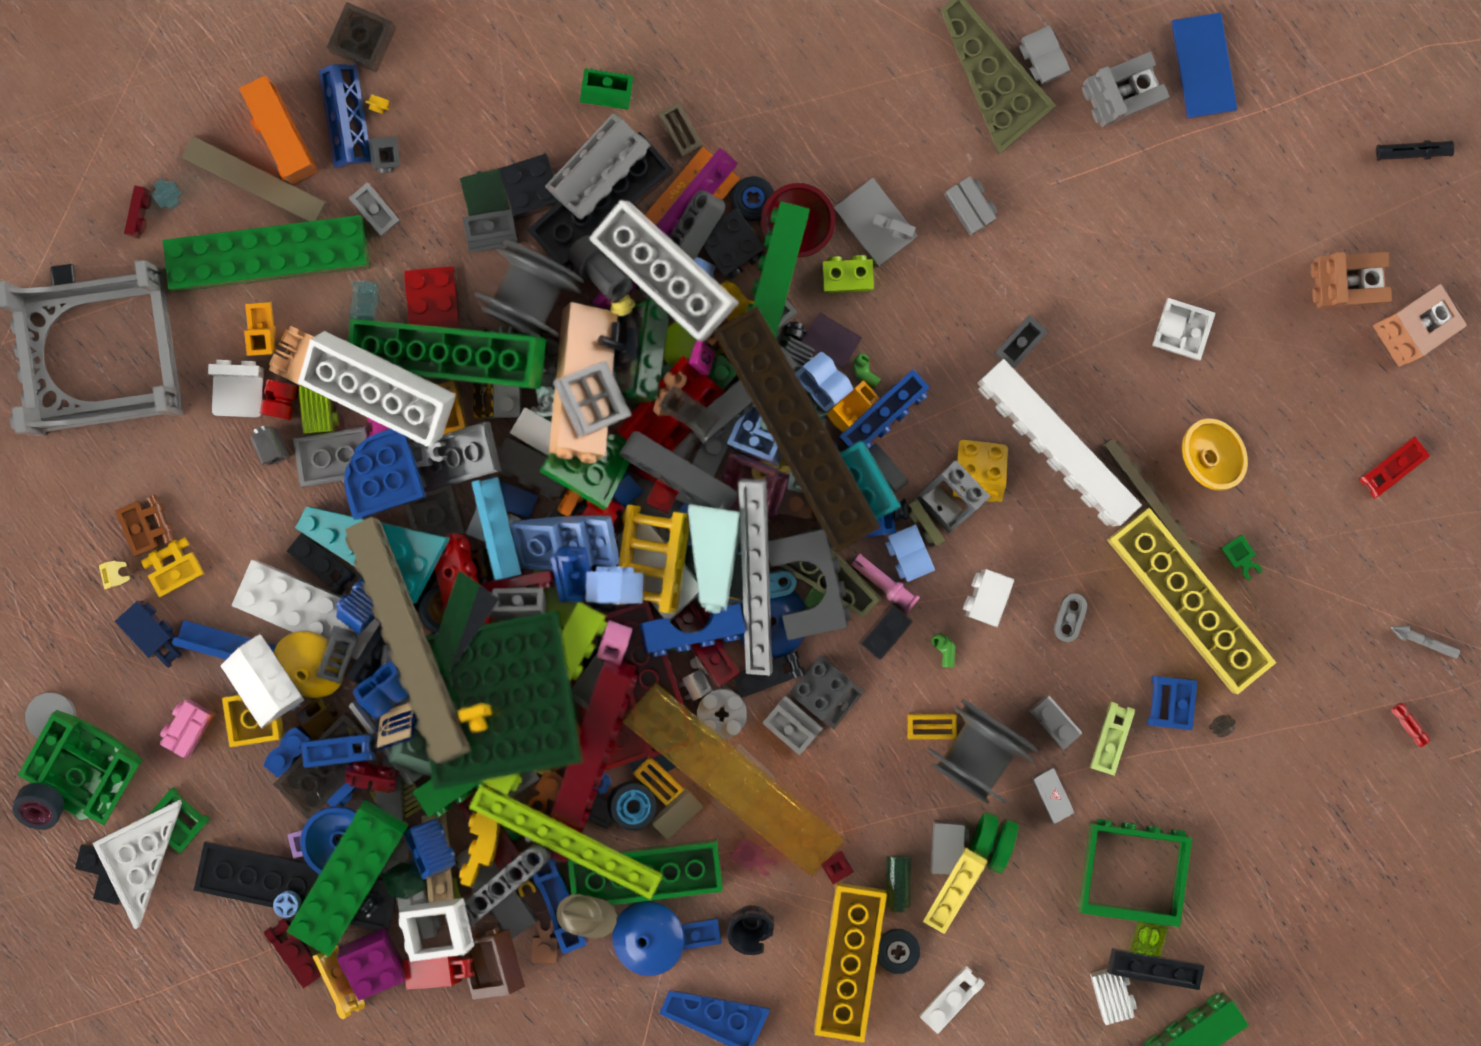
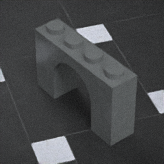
M823 528L768 540L771 567L795 561H807L816 565L823 572L826 579V594L820 603L810 608L783 614L788 640L847 628L848 621L852 620L849 606H844L842 597L846 596L843 581H838L837 572L841 571L838 557H833L831 549L833 546Z

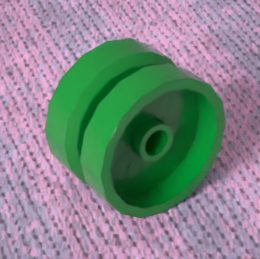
M984 811L975 829L969 850L987 860V866L990 871L1002 874L1013 852L1019 823L1006 818L998 827V816Z

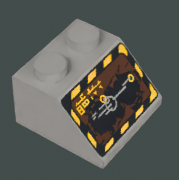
M472 382V419L519 418L522 413V388Z

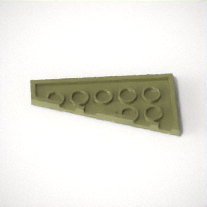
M951 0L940 12L997 153L1000 155L1053 110L1056 105L966 0Z

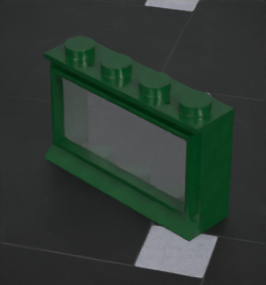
M649 297L648 300L636 302L631 312L636 320L640 334L639 359L613 369L612 373L627 406L657 401L669 313L652 297ZM617 316V322L620 321L622 316Z

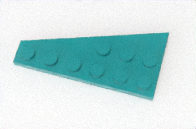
M306 507L295 528L355 566L354 560H356V557L346 544L345 537H347L345 529L366 519L353 520V516L315 507ZM381 522L412 603H417L450 538Z

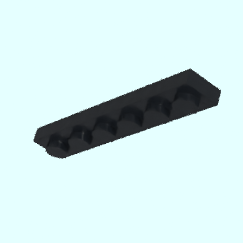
M435 568L417 603H413L415 611L419 607L423 596L429 591L437 578ZM381 622L347 675L357 685L373 677L391 652L390 644L386 643L382 636L381 629H383Z

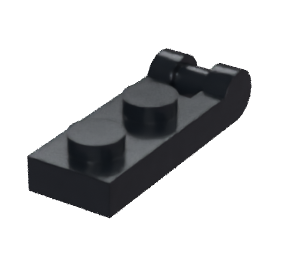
M301 533L286 551L339 595L345 590L344 586L347 582L352 581L356 576L304 533ZM337 570L341 575L337 580H334L331 576Z
M798 651L773 659V672L770 676L746 674V670L740 671L739 676L734 678L740 697H746L805 675L804 667H801L798 658H800ZM789 662L792 671L784 673L782 664Z

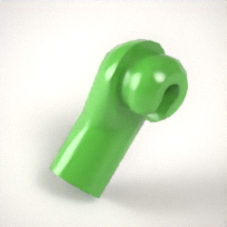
M938 633L934 635L931 642L943 654L942 667L954 668L956 645L945 634Z

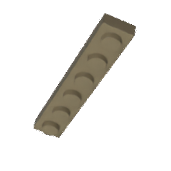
M1113 439L1101 445L1147 508L1152 510L1193 562L1196 564L1202 559L1199 554L1201 552L1200 547L1193 539L1189 541L1185 536V527L1179 520H1173L1169 514L1172 512L1170 507L1164 500H1158L1154 494L1157 492L1155 487L1149 480H1143L1140 476L1142 471L1133 460L1130 462L1124 455L1127 452L1124 446L1118 440L1115 442Z

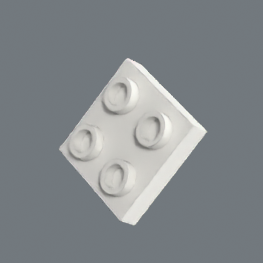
M1167 298L1152 346L1200 361L1215 313Z

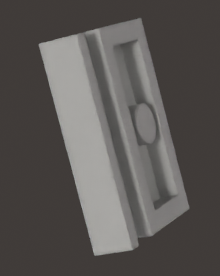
M786 695L762 722L799 756L823 729Z

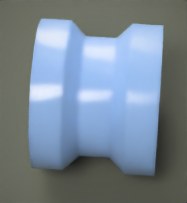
M288 890L276 897L273 907L278 916L289 918L299 911L302 902L299 894Z

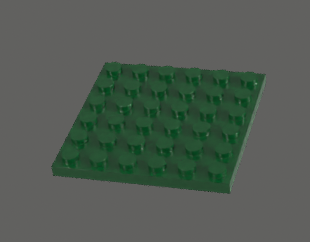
M559 611L482 625L460 659H454L457 663L449 675L441 670L448 664L449 659H446L443 666L438 667L471 752L444 764L436 763L429 756L434 789L583 763ZM437 634L426 636L431 651ZM481 704L490 705L492 715L483 717L486 722V730L472 732L470 722L460 720L458 711Z

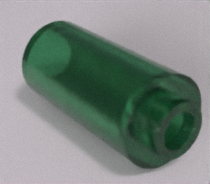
M886 856V907H890L891 912H905V908L911 906V856Z

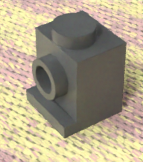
M397 136L368 140L372 169H378L379 174L394 172L393 167L400 166ZM381 151H384L387 155L384 161L379 157Z

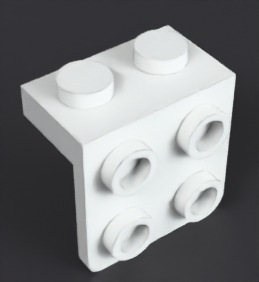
M216 360V364L208 365V374L213 376L212 413L214 415L232 417H260L262 415L259 412L263 400L264 368L256 366L255 361H241V365H231L230 360Z

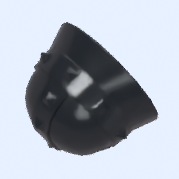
M744 906L733 913V917L730 919L731 924L727 931L729 944L736 951L744 955L763 954L764 944L759 942L773 936L774 916L760 906Z

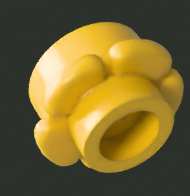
M372 94L369 101L366 100V103L370 104L369 109L383 114L384 110H389L387 108L389 100Z

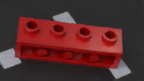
M451 533L444 536L450 539L435 566L445 610L459 571L479 584L476 577L477 568L470 555V543L466 534ZM489 616L487 617V619L485 620V622L483 623V625H485V624H490V623H489V620H490V617H489Z

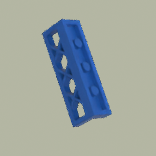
M331 64L319 70L334 168H343L350 164L370 163L369 139L357 65ZM341 71H349L351 79L349 85L342 80ZM347 95L354 99L355 106L353 109L346 104L345 98ZM351 119L358 124L359 130L356 134L350 129L349 122ZM355 143L362 148L363 157L354 156L353 146Z
M183 620L179 637H174L172 645L227 660L239 647L253 638ZM267 643L272 652H274L277 645Z

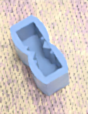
M823 352L818 353L795 373L801 385L811 393L815 402L826 412L853 390L849 379L837 371L833 360Z
M916 525L888 536L889 542L885 544L890 556L895 555L899 564L895 568L900 579L905 578L906 582H909L935 571Z

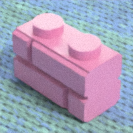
M189 699L176 705L172 713L175 716L171 725L167 723L160 734L163 738L160 744L183 758L191 756L214 716L213 712Z

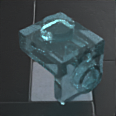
M353 281L350 318L375 321L379 302L377 283Z

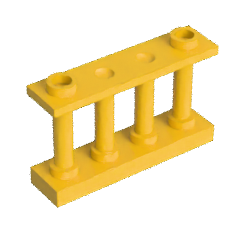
M627 505L622 518L624 530L618 567L634 568V573H643L645 576L662 578V591L656 593L643 590V601L658 603L660 606L659 612L677 613L690 529L689 514L673 512V516L669 519L640 514L641 506ZM638 524L668 528L671 531L669 541L661 543L636 539ZM635 549L665 553L667 556L666 566L658 568L634 564ZM613 603L617 605H627V603Z

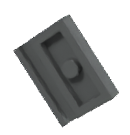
M511 209L463 217L469 253L506 247L503 245L504 240L518 244L514 216Z

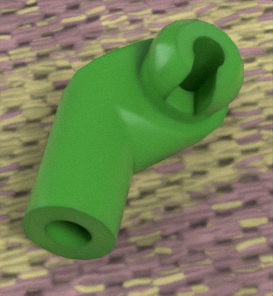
M864 353L858 354L853 361L855 377L860 381L864 380L875 389L881 378L870 372L869 357Z

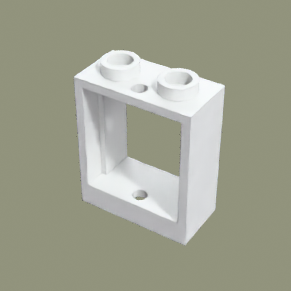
M463 898L409 905L399 913V926L403 929L404 947L410 961L462 955L474 947ZM446 913L453 945L423 949L415 917Z

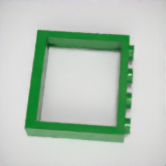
M1097 819V823L1090 822L1078 911L1081 914L1180 927L1192 837L1185 835L1186 831L1171 829V833L1161 832V827L1146 825V829L1136 828L1137 824L1122 822L1121 826L1112 825V821L1106 819ZM1098 832L1179 843L1170 913L1089 902Z

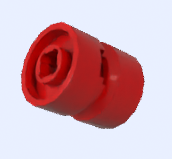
M266 380L264 394L267 398L262 400L259 414L292 420L294 407L291 402L296 400L299 387L278 381Z

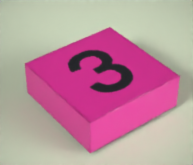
M696 341L689 364L701 375H709L716 353L705 342Z

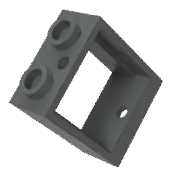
M955 460L934 478L915 499L950 533L977 511L990 495ZM944 480L964 500L968 507L962 511L940 488L939 483Z

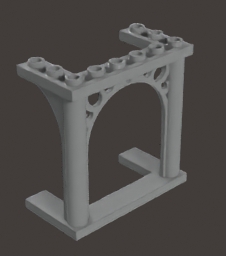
M145 260L135 261L136 274L37 288H21L11 283L0 281V309L12 312L13 314L10 325L13 334L16 335L17 344H14V353L16 358H19L20 363L17 374L24 393H21L23 406L12 408L13 414L10 415V424L12 429H15V433L39 437L47 435L46 432L163 414L173 417L183 415L163 270ZM151 294L164 386L153 387V393L95 402L75 399L59 389L51 379L44 360L45 341L54 322L63 313L79 305ZM48 306L49 310L55 307L54 314L50 315L49 312L43 307ZM35 312L41 313L46 319L45 325L43 327L35 326L31 322V314ZM32 330L39 333L38 341H33V338H35V336L32 333ZM36 357L41 359L39 364H36ZM44 379L46 381V388L40 391L42 383H39V381ZM53 391L57 396L56 401L51 407L46 408L42 403L43 398L48 392ZM63 400H67L69 407L62 406L63 410H58Z

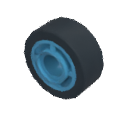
M628 781L619 784L608 797L607 809L609 816L614 823L626 830L644 828L652 821L656 814L657 804L654 795L647 787L638 782ZM636 800V809L628 812L626 808L628 802Z

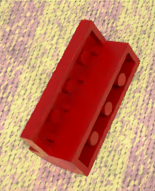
M684 356L669 371L675 376V379L678 372L686 376V382L681 388L685 395L679 415L658 416L653 411L656 401L639 404L631 413V416L617 429L624 438L628 440L632 432L635 431L673 452L692 431L689 427L690 422L725 393L708 375H701L689 364V360ZM665 376L659 382V388L666 387Z

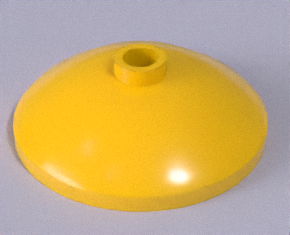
M1210 418L1197 421L1188 428L1182 442V453L1185 464L1192 476L1203 486L1217 491L1228 490L1238 485L1246 474L1248 457L1244 443L1237 432L1228 424Z
M296 631L286 635L279 641L273 653L301 696L322 698L334 693L341 683L316 676L328 639L310 631ZM331 656L329 658L330 660L337 661L340 663L342 661L341 659H337ZM326 666L325 668L327 670L334 671L337 673L339 670L337 668H333L330 666Z

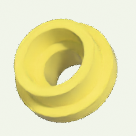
M626 295L617 301L612 300L611 311L613 314H618V316L627 315L632 312L635 301L630 298V295Z

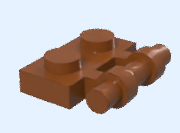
M156 495L146 498L150 506L149 508L143 509L141 502L137 501L115 510L134 557L158 548L156 537L162 536L165 544L174 540L171 534L173 529L170 524H167L162 512L164 507L162 503L158 502ZM152 515L158 526L154 530L151 529L147 517Z

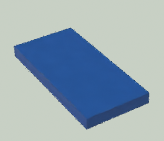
M1221 12L1172 20L1171 25L1187 119L1236 111L1237 104Z

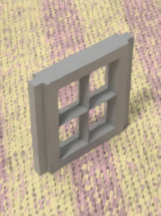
M606 361L553 382L578 437L585 436L631 416ZM597 374L605 391L593 396L586 378ZM582 381L589 398L577 402L570 385ZM608 396L615 413L603 418L596 400ZM592 403L599 420L587 424L580 407Z

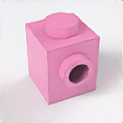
M608 621L596 657L620 665L631 636L632 628Z

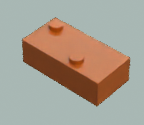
M264 75L240 87L239 90L253 116L250 122L256 133L261 132L278 165L277 170L283 181L287 180L294 185L318 173L319 170L275 84Z

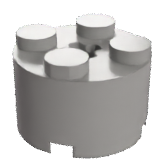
M717 688L707 693L701 699L697 709V720L701 729L708 736L715 739L734 737L743 729L747 719L745 702L739 694L728 688ZM720 707H725V712H729V716H725L724 720H720L719 716L715 715V712H718Z

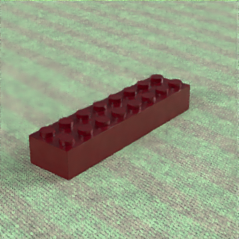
M605 661L579 732L583 763L568 765L550 818L581 834L590 815L588 811L591 810L598 789L595 788L599 787L606 769L602 764H607L614 746L610 741H615L622 721H619L618 718H623L630 698H627L626 695L631 696L638 678L634 674L636 666L624 662L617 665ZM551 849V858L567 862L568 857Z

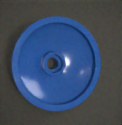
M794 591L788 595L770 599L771 616L777 620V623L771 626L772 658L791 653L805 638L788 640L783 614L806 609L803 600ZM740 603L741 612H742L743 621H744V609H743V604ZM744 633L739 634L740 641L745 646Z
M342 806L327 807L312 815L305 824L301 833V851L307 864L318 874H321L340 842L338 835H344L357 811Z
M642 901L627 907L619 915L612 933V941L617 957L626 968L639 975L656 976L667 972L679 961L685 946V934L679 918L670 908L658 902ZM641 938H645V939H646V941H647L646 946H644V945L641 944V942H640V939H641Z

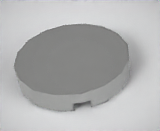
M47 692L36 696L29 703L25 712V722L29 732L38 739L49 717L56 710L76 717L75 707L69 699L57 692Z

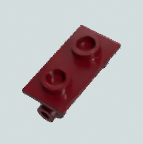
M364 761L350 762L345 771V783H349V786L367 789L369 781H372V790L395 792L397 786L396 779L400 771L394 770L389 766L378 767L368 765Z

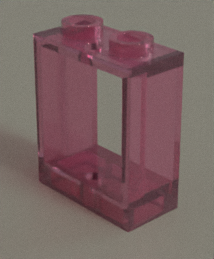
M730 453L725 462V469L720 482L737 492L739 481L742 479L746 465L766 473L767 521L774 522L790 474L746 455ZM736 498L731 508L740 511V501Z

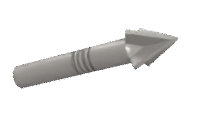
M1410 626L1391 627L1400 640H1411L1455 659L1460 654L1459 649L1412 631Z

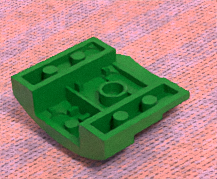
M56 710L49 717L18 776L30 783H41L54 788L63 798V809L79 820L91 818L104 826L143 760L133 750L102 729L78 717Z

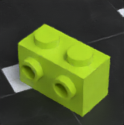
M866 255L852 256V260L842 261V257L835 256L828 257L827 261H823L824 294L873 292V259H867Z

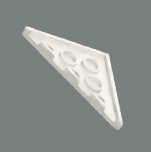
M181 800L93 843L134 929L140 927L182 805Z

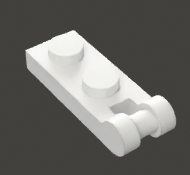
M968 966L963 967L919 1015L937 1034L985 984L981 978H976L971 974L972 970ZM963 981L970 985L966 991L960 986Z

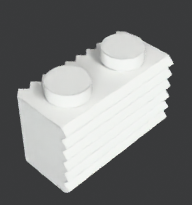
M1107 969L1090 973L1103 1022L1109 1025L1134 1018L1133 1010L1137 1009L1133 994L1128 995L1126 986L1130 985L1129 978L1110 975L1107 973Z

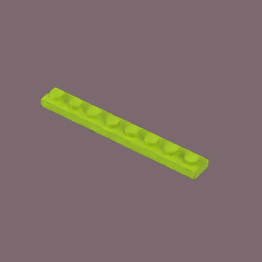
M484 784L480 785L469 807L651 899L662 878V874Z

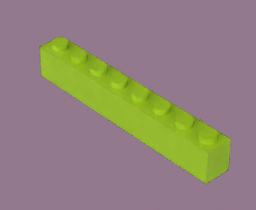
M578 602L562 631L570 682L572 679L577 681L583 670V667L580 666L584 657L589 659L596 646L592 644L596 635L601 636L608 625L604 621L607 617L606 615L582 602ZM518 774L482 782L508 795L511 790L514 792L517 790L522 778Z

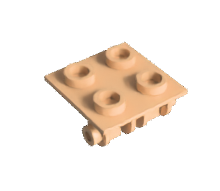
M290 326L288 330L285 329L281 341L289 345L286 346L279 342L278 345L287 349L285 353L277 349L275 350L282 354L283 357L274 354L268 364L270 365L269 371L301 386L298 383L310 339L314 338V336L293 326Z

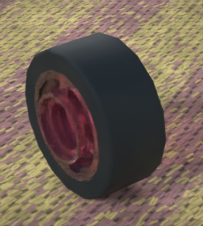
M30 783L24 785L19 790L13 802L12 811L16 819L23 825L36 830H46L54 827L59 821L64 808V801L59 792L54 788L41 783Z

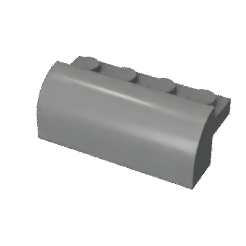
M612 114L545 187L577 218L582 219L594 210L595 204L602 197L610 193L612 186L619 179L627 175L629 168L634 162L646 154L650 144L643 137L635 133L623 119Z

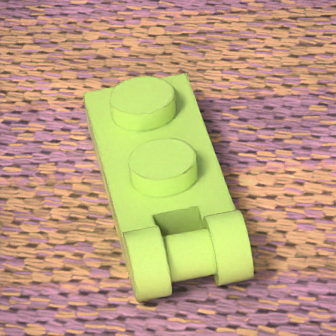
M1109 703L1090 768L1115 776L1135 709L1130 707L1125 709L1119 707L1117 703ZM1115 716L1123 718L1121 725L1113 723Z

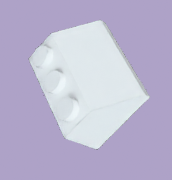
M261 634L239 647L221 665L261 728L304 701Z

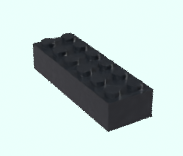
M640 131L637 134L650 144L646 154L634 162L629 168L627 175L619 179L612 186L610 193L602 197L595 204V208L590 214L579 219L559 201L527 229L530 235L557 264L565 268L571 264L568 259V253L572 245L584 236H592L621 200L629 201L636 207L673 174V168Z

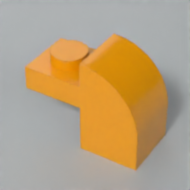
M272 301L245 304L248 329L244 331L247 356L273 354L277 345L276 325H274Z
M863 380L826 415L835 427L845 432L880 398Z

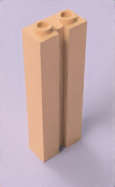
M573 302L562 309L556 380L604 361L607 362L613 373L614 350L599 345L597 341L600 335L610 338L612 322H617L618 314H613L610 310ZM597 374L586 378L593 396L605 391ZM582 381L570 385L577 402L589 398ZM555 388L549 453L557 454V457L563 459H570L575 455L584 463H596L606 453L608 426L578 437ZM608 396L596 400L603 418L609 416L610 401ZM592 403L580 407L587 424L599 420Z

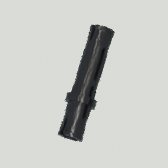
M1424 140L1423 143L1379 144L1376 146L1377 161L1406 158L1430 160L1431 157H1452L1454 155V142L1452 140L1444 142Z

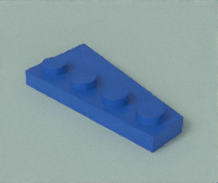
M669 990L659 1014L728 1046H754L770 1012V1008Z

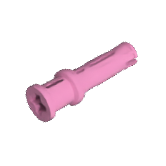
M861 553L850 565L884 591L889 601L893 600L902 607L906 615L920 598L918 595L914 596L906 590L902 582H894L863 557Z

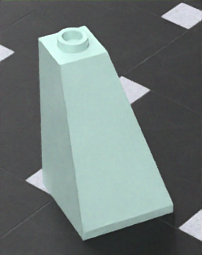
M689 505L688 511L701 606L710 613H720V610L727 611L741 533L739 512Z

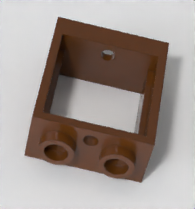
M493 927L483 931L484 933L482 934L480 930L472 931L474 947L466 954L460 955L461 958H473L471 969L474 971L475 976L467 978L472 999L509 995L524 988L525 985L510 930L499 931L498 927ZM492 941L502 980L490 982L480 943Z

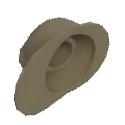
M580 894L567 896L560 902L557 909L559 925L565 931L588 938L608 936L614 930L617 922L616 912L609 902Z

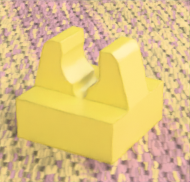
M110 561L99 565L104 589L114 588L130 580L129 576L122 577L118 574L120 568L127 566L125 562Z

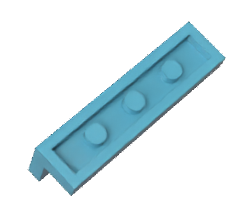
M499 478L473 481L472 486L495 580L522 575Z

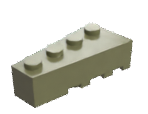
M832 547L833 557H838L841 571L837 572L838 581H843L846 596L842 597L844 606H849L850 611L863 618L881 600V597ZM795 561L778 565L800 580L810 584L816 590L826 594L827 584L825 576L813 563Z

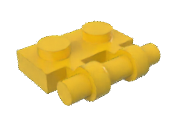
M186 537L178 541L173 540L169 542L167 547L158 552L154 550L148 554V557L141 560L145 569L153 565L156 570L148 575V578L159 598L205 574L194 552L183 555L182 549L189 546ZM173 555L176 561L164 566L162 560Z

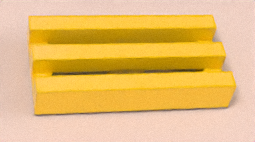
M907 714L908 740L957 738V714ZM952 719V724H913V720ZM913 729H952V734H913Z
M649 756L632 773L665 806L670 804L685 790L653 758H649ZM649 764H651V765H652L663 777H665L678 791H677L676 793H674V792H673L651 769H649L647 766H648ZM643 770L671 796L669 800L640 774Z

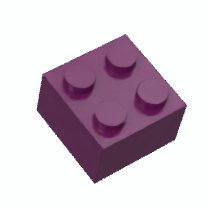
M386 927L340 946L337 960L358 1001L404 982L403 961Z

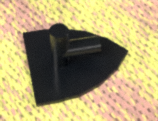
M629 313L622 316L619 322H612L610 338L600 335L597 341L599 345L614 350L613 369L639 359V329L634 316Z

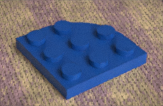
M388 429L370 436L354 450L355 453L346 467L344 477L345 492L353 520H358L426 497L407 436L393 429Z

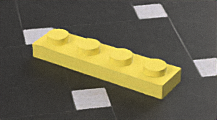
M965 848L923 922L945 934L983 871L987 860Z

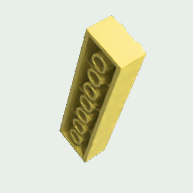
M1144 508L1106 539L1232 693L1239 694L1276 664V661L1150 508Z

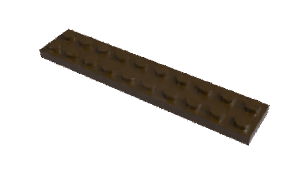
M758 306L715 329L713 332L835 551L838 552L880 529L878 521Z

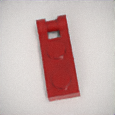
M1412 437L1374 468L1362 475L1359 480L1363 485L1366 484L1371 490L1370 494L1375 499L1429 458L1430 454L1416 437ZM1377 475H1380L1384 480L1380 485L1374 479Z

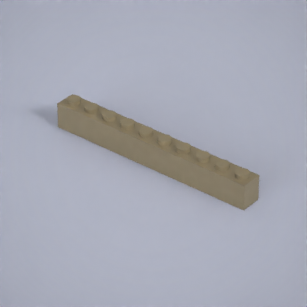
M370 517L346 528V544L356 557V560H354L355 567L365 580V583H363L364 590L374 603V606H372L373 613L383 626V629H381L382 636L385 642L390 644L392 650L390 653L394 665L399 667L401 685L405 690H408L411 698L409 699V705L420 721L418 728L421 735L427 739L429 744L427 751L433 761L435 760L436 763L444 764L471 752L380 520Z

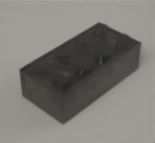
M347 712L318 740L369 733ZM373 739L371 749L376 755L381 749L377 747V743ZM361 743L354 744L355 753L362 752ZM302 755L273 785L309 820L345 784V771L350 762L304 768Z

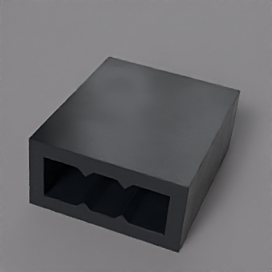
M890 604L861 638L859 643L881 660L913 621L894 605Z

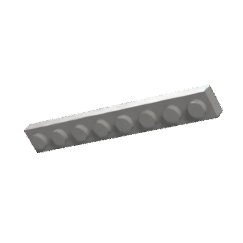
M741 479L739 481L743 609L746 631L744 633L746 674L770 676L773 669L766 480Z

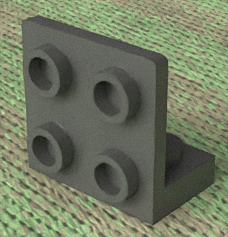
M819 656L790 691V695L821 721L835 729L865 691L825 658Z

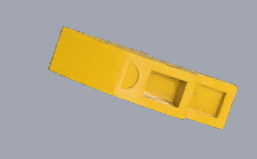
M478 812L472 813L468 823V827H471L470 833L477 835L478 839L472 841L468 851L471 857L468 864H463L459 877L462 878L461 884L472 888L481 866L485 865L492 868L500 833V823Z

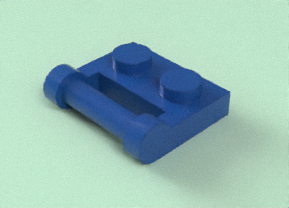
M1152 676L1151 683H1154L1151 713L1150 718H1147V725L1193 730L1198 681ZM1163 685H1170L1167 719H1160Z

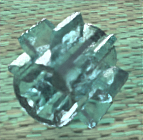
M162 178L153 184L155 191L151 195L160 208L167 206L172 210L181 204L178 198L183 194L173 180L167 182Z

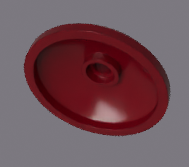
M792 183L777 189L768 198L762 211L761 225L765 238L768 231L773 232L775 223L770 221L774 207L779 208L780 202H785L810 209L797 258L808 257L821 251L832 238L836 225L835 210L830 199L820 189L805 183Z

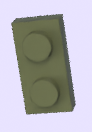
M916 499L908 504L910 507L908 514L915 524L920 522L924 528V531L921 533L928 544L933 542L935 546H938L944 542L945 539L920 502Z

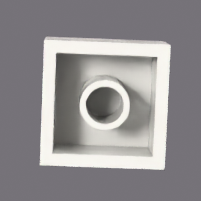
M981 569L980 573L976 572L971 584L972 587H975L973 594L966 597L963 605V610H966L965 616L998 627L1014 579L987 569Z

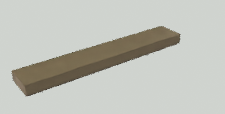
M192 136L182 156L184 160L308 222L317 221L326 205L325 201Z

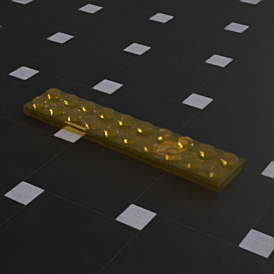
M655 683L623 719V723L811 877L844 842V838L658 684Z

